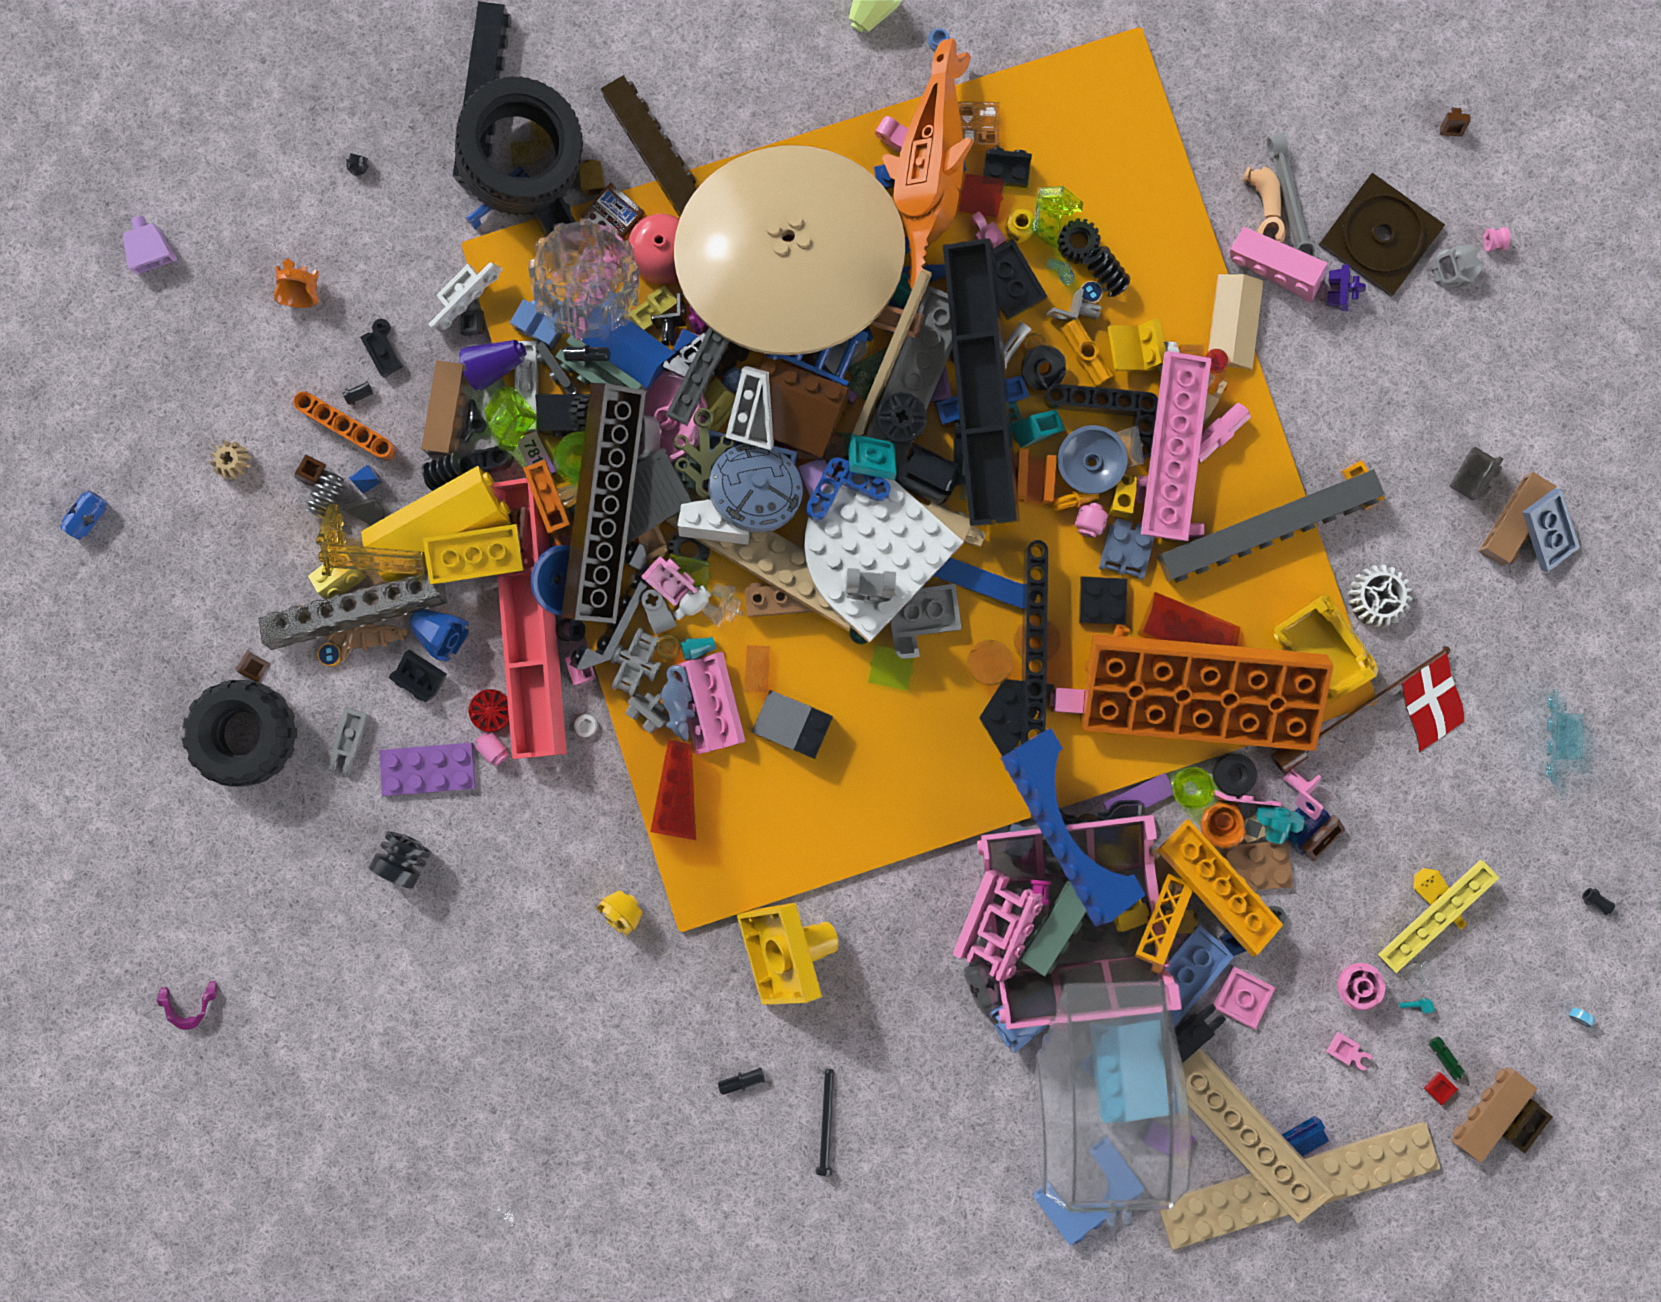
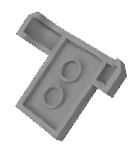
M956 584L921 588L890 620L894 650L897 656L901 659L920 657L916 636L961 630Z

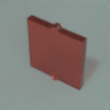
M965 173L963 190L960 191L962 196L959 212L976 214L980 211L984 216L998 218L1000 203L1003 201L1004 179Z

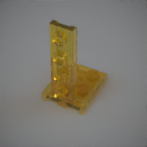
M328 505L316 539V545H320L321 549L318 556L319 562H323L321 571L323 576H331L334 568L424 575L423 553L420 551L346 546V533L342 531L343 515L339 513L338 505Z

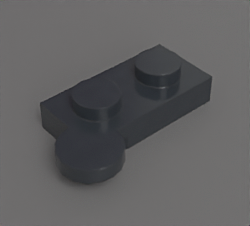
M377 319L372 325L373 332H368L360 336L377 370L384 378L403 368L387 338V335L391 332L390 323L385 319Z

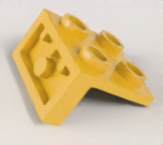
M1151 319L1139 326L1111 325L1108 327L1115 371H1151L1163 366L1166 350L1160 319Z

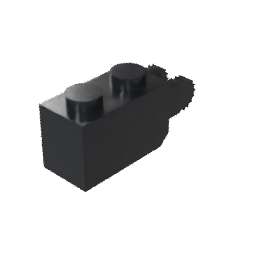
M1213 1003L1208 1005L1199 1014H1192L1162 1042L1164 1049L1179 1065H1182L1215 1035L1214 1031L1225 1022L1226 1018L1223 1015L1217 1016L1208 1025L1204 1021L1216 1010Z

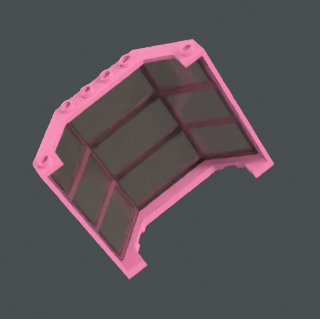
M1154 815L1065 825L1075 843L1091 860L1111 872L1124 876L1135 875L1145 893V896L1141 898V902L1145 903L1148 908L1149 916L1147 918L1149 921L1159 898L1154 854H1149V849H1152V846H1154V839H1157ZM1040 829L982 835L981 841H977L979 855H983L984 873L993 869L1004 872L1003 876L1010 877L1006 889L1021 897L1024 890H1033L1031 880L1052 882V885L1049 886V901L1051 905H1042L1040 912L1035 916L1032 922L1034 925L1033 930L1026 937L1023 944L1026 946L1069 879ZM996 893L992 904L996 903L1003 907L1005 898ZM1014 904L1011 912L1021 917L1025 907L1021 908ZM995 914L991 924L992 932L1004 938L1010 922ZM1084 914L1080 920L1082 922L1081 928L1076 934H1071L1068 939L1070 944L1063 954L1059 953L1055 959L1057 965L1051 974L1046 973L1045 976H1042L1017 959L1014 975L1010 979L999 982L1003 1009H999L1000 1022L1006 1025V1029L1182 1009L1178 984L1174 983L1173 976H1170V972L1166 971V967H1170L1168 956L1161 974L1151 971L1152 963L1135 957L1148 923L1121 932L1117 931L1114 920L1095 926L1089 915ZM1162 922L1152 926L1156 936L1164 934ZM1151 943L1145 945L1142 952L1156 957L1158 950L1155 944ZM996 946L994 952L1004 959L1007 949L1004 950Z

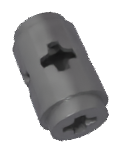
M982 960L965 967L964 971L966 974H964V977L977 1008H980L981 1012L985 1013L1002 1005L1000 989L995 977L989 975L991 971L990 965H987L986 961ZM990 979L991 981H994V986L992 984L988 985L987 989L986 984L988 983V980ZM972 988H978L979 992H974Z

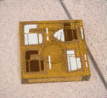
M958 102L963 140L968 137L973 140L970 149H992L999 147L1000 102Z

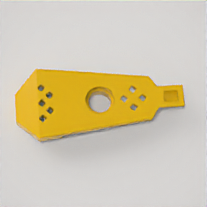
M1422 868L1414 875L1413 889L1430 905L1437 900L1438 896L1443 895L1449 889L1438 870ZM1462 913L1453 921L1460 930L1468 925L1461 917Z

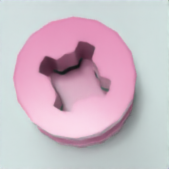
M1501 227L1499 230L1494 228L1486 229L1484 233L1485 250L1493 251L1496 248L1507 250L1511 238L1509 229L1507 227Z

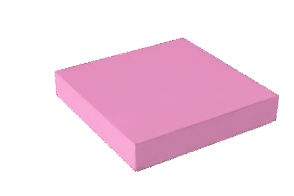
M1232 966L1214 1006L1216 1010L1256 1030L1276 988Z

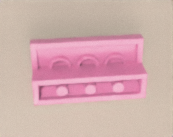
M723 652L677 664L685 668L688 682L690 683L689 688L692 694V701L688 702V708L693 709L695 717H687V723L695 754L698 755L746 742ZM676 671V679L683 682L680 673Z

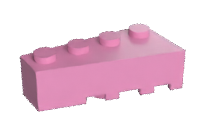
M1244 226L1230 249V258L1236 265L1245 266L1253 270L1255 273L1310 303L1313 301L1325 278L1327 262Z

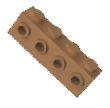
M752 583L750 588H745L748 617L815 612L773 586H764V583Z

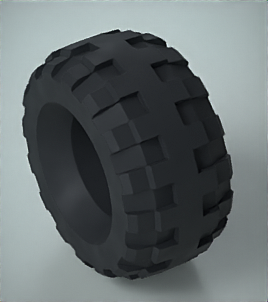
M228 680L218 685L210 686L202 692L203 694L198 699H194L189 707V715L183 721L182 728H185V737L182 738L183 748L187 749L189 754L187 759L193 767H196L201 772L200 775L206 779L231 787H246L260 784L278 774L285 767L284 764L288 758L292 757L295 750L293 747L294 741L297 738V728H295L294 724L295 715L285 702L286 699L280 693L271 689V687L248 680ZM238 712L251 713L256 718L260 728L259 741L255 748L247 755L234 754L228 748L225 741V727L230 718Z

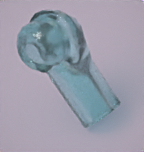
M1049 258L1046 269L1056 271L1064 285L1072 284L1075 276L1070 264Z

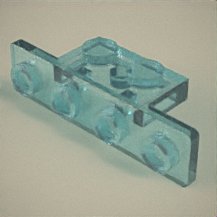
M1553 689V694H1548V708H1552V717L1547 719V731H1552V740H1547V754H1551V763L1546 765V777H1551V782H1557L1558 759L1583 760L1584 714L1559 713V690Z

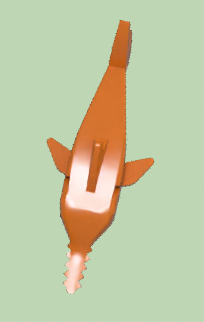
M953 38L941 41L934 53L932 75L906 133L900 157L890 154L883 156L889 176L895 180L894 201L898 208L903 229L910 242L908 247L911 249V252L908 256L911 258L908 266L911 269L908 272L910 275L908 283L911 289L914 287L919 272L924 270L923 267L927 264L925 260L929 255L927 248L950 227L955 217L962 184L964 159L973 144V140L970 137L963 140L954 79L959 78L965 73L971 56L967 52L957 55V42Z

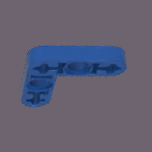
M834 458L828 463L808 501L806 511L808 517L812 520L820 521L824 519L842 485L874 501H884L889 496L890 484L881 477L849 471V461L842 458ZM838 465H841L843 472L839 471L834 480L832 478L834 473L833 467L836 468ZM860 474L864 476L865 482L862 485H856L853 483L852 477ZM869 479L873 480L869 490H867L866 487L868 486ZM824 484H831L834 492L826 495L822 493L821 487ZM880 485H882L884 487V492L876 494V489L874 487L878 488ZM821 498L822 500H824L821 504V510L823 512L818 511L817 514L813 513L812 506L816 507L819 503V499Z

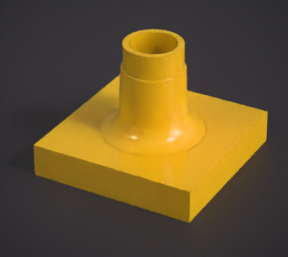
M796 903L758 908L737 914L762 1005L807 1003L822 997L813 962L838 950V936L834 927L829 922L824 921L803 927Z

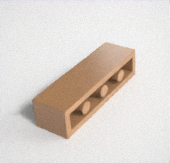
M436 360L421 450L425 453L446 456L448 454L452 455L454 451L457 452L459 439L456 438L457 430L462 428L463 417L460 416L461 407L466 405L467 397L464 394L465 385H469L463 371L467 370L464 364Z
M1535 472L1525 475L1479 549V552L1501 566L1513 563L1519 556L1520 552L1518 549L1521 544L1526 543L1530 538L1522 512L1557 486Z
M1508 1067L1505 1070L1501 1069L1496 1074L1495 1083L1491 1088H1486L1482 1092V1100L1477 1107L1473 1106L1468 1111L1467 1120L1464 1124L1457 1126L1453 1131L1454 1137L1451 1141L1480 1163L1483 1162L1538 1089L1517 1071Z

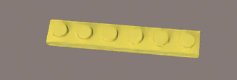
M1479 860L1389 943L1378 956L1397 973L1499 879L1498 875L1484 861Z

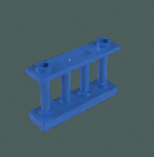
M861 331L847 340L848 344L835 375L822 370L831 348L819 351L813 366L801 361L803 354L790 357L788 355L766 353L765 356L777 361L781 358L826 377L832 382L848 387L850 382L843 378L856 346L860 345L861 342L866 344L870 335L865 331Z

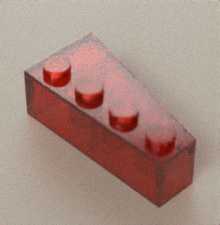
M668 739L650 832L697 841L692 744Z

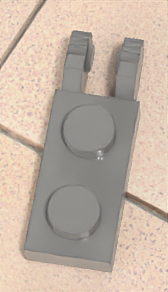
M349 708L344 709L331 751L333 753L329 763L330 771H336L339 766L340 755H344L347 757L343 766V774H350L369 714Z

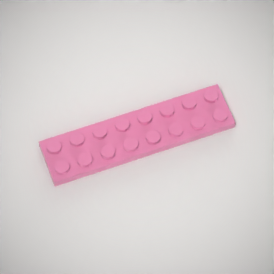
M1171 351L1164 353L1141 535L1188 541L1211 358Z

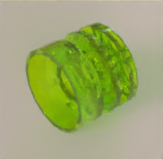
M573 432L565 436L555 447L552 455L553 467L556 473L563 480L570 483L579 482L581 464L578 462L574 464L572 459L574 458L573 454L582 457L585 432Z

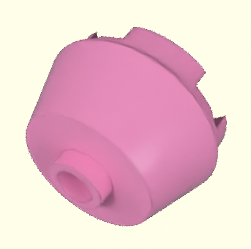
M1355 963L1348 966L1341 973L1338 980V992L1343 1002L1349 1007L1356 1010H1367L1382 1001L1385 994V984L1382 975L1375 967L1366 963Z

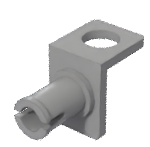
M1080 288L1073 294L1069 312L1052 308L1047 312L1046 316L1067 323L1077 319L1078 314L1097 320L1100 312L1097 311L1101 310V306L1084 302L1082 299L1084 289Z

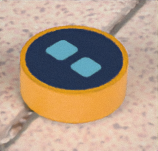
M332 643L322 645L318 650L319 661L326 666L337 665L341 661V648Z

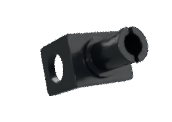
M677 293V313L651 316V321L656 329H662L661 343L665 346H670V341L671 346H674L676 344V327L686 326V301L681 293Z

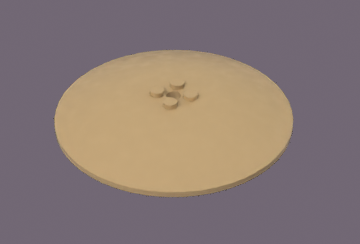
M797 145L770 147L750 152L732 160L711 174L699 186L686 204L678 223L674 242V261L679 284L686 300L698 317L714 332L736 345L753 351L776 355H800L828 349L845 342L869 326L880 315L894 295L901 278L905 258L903 224L898 209L884 186L865 168L840 154L825 149ZM787 234L795 237L790 242L782 240L783 236Z

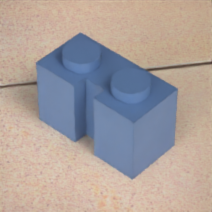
M523 299L510 324L515 330L538 341V343L543 341L546 347L553 351L566 329L562 321L563 318L553 311L550 314L542 311L544 307L533 300L528 302Z

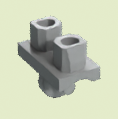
M638 692L628 701L630 705L626 714L634 720L641 714L648 718L643 724V728L650 734L670 720V717L663 712L665 706L660 702L662 700V694L660 693L654 697L649 692L645 696Z

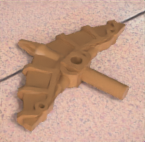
M360 589L356 591L350 615H331L321 609L300 604L298 608L300 611L298 615L300 617L304 616L312 624L311 629L313 631L319 630L327 637V642L334 641L341 646V661H346L352 649L363 648V651H368L369 647L378 645L387 647V643L401 639L404 641L409 634V630L389 625L378 626L373 623H367L362 618H359L366 591Z

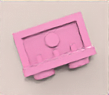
M661 556L641 576L674 606L679 603L689 590L694 593L698 591L692 585L695 581L686 572L681 575L678 572L680 568L671 559L666 562Z

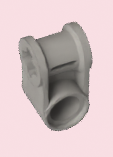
M647 590L642 596V604L655 635L676 627L675 619L663 596L656 590ZM650 594L655 597L658 596L659 599L656 601V606L647 604Z

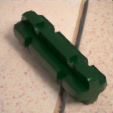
M1440 1037L1431 1039L1429 1046L1433 1052H1437L1436 1056L1446 1070H1450L1449 1074L1454 1080L1463 1078L1465 1074L1464 1069L1461 1065H1457L1458 1061L1448 1047H1444L1445 1043Z

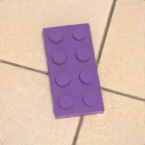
M473 743L379 750L382 796L476 788Z

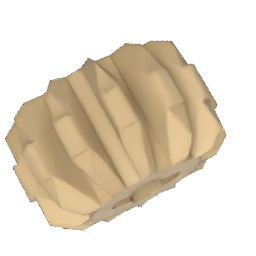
M224 441L223 447L215 445L218 451L217 453H210L215 459L209 462L210 465L215 467L213 471L218 475L221 474V477L224 479L231 477L235 480L238 478V473L244 476L245 471L243 467L250 468V464L245 461L251 459L249 454H245L247 448L240 446L236 441L232 443ZM230 457L233 458V461L227 462V459Z

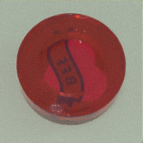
M1212 349L1206 354V358H1211L1210 372L1220 373L1227 367L1228 356L1223 350Z

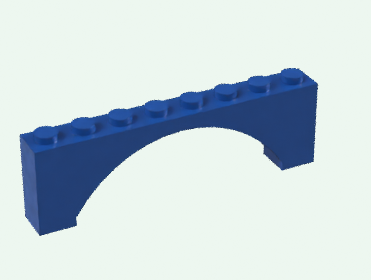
M1050 728L1032 737L1000 759L1037 822L1042 834L1045 836L1053 854L1063 868L1065 875L1076 891L1095 926H1099L1113 921L1144 897L1145 893L1134 874L1124 876L1101 867L1079 848L1069 834L1059 811L1055 790L1056 762L1059 751L1063 748Z

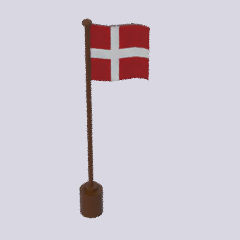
M1444 646L1442 651L1319 734L1318 740L1400 684L1402 686L1405 707L1416 733L1419 752L1464 722V711L1451 675L1448 654L1451 651L1450 648ZM1281 748L1273 753L1271 758L1283 774H1286L1308 759L1307 753L1309 751Z

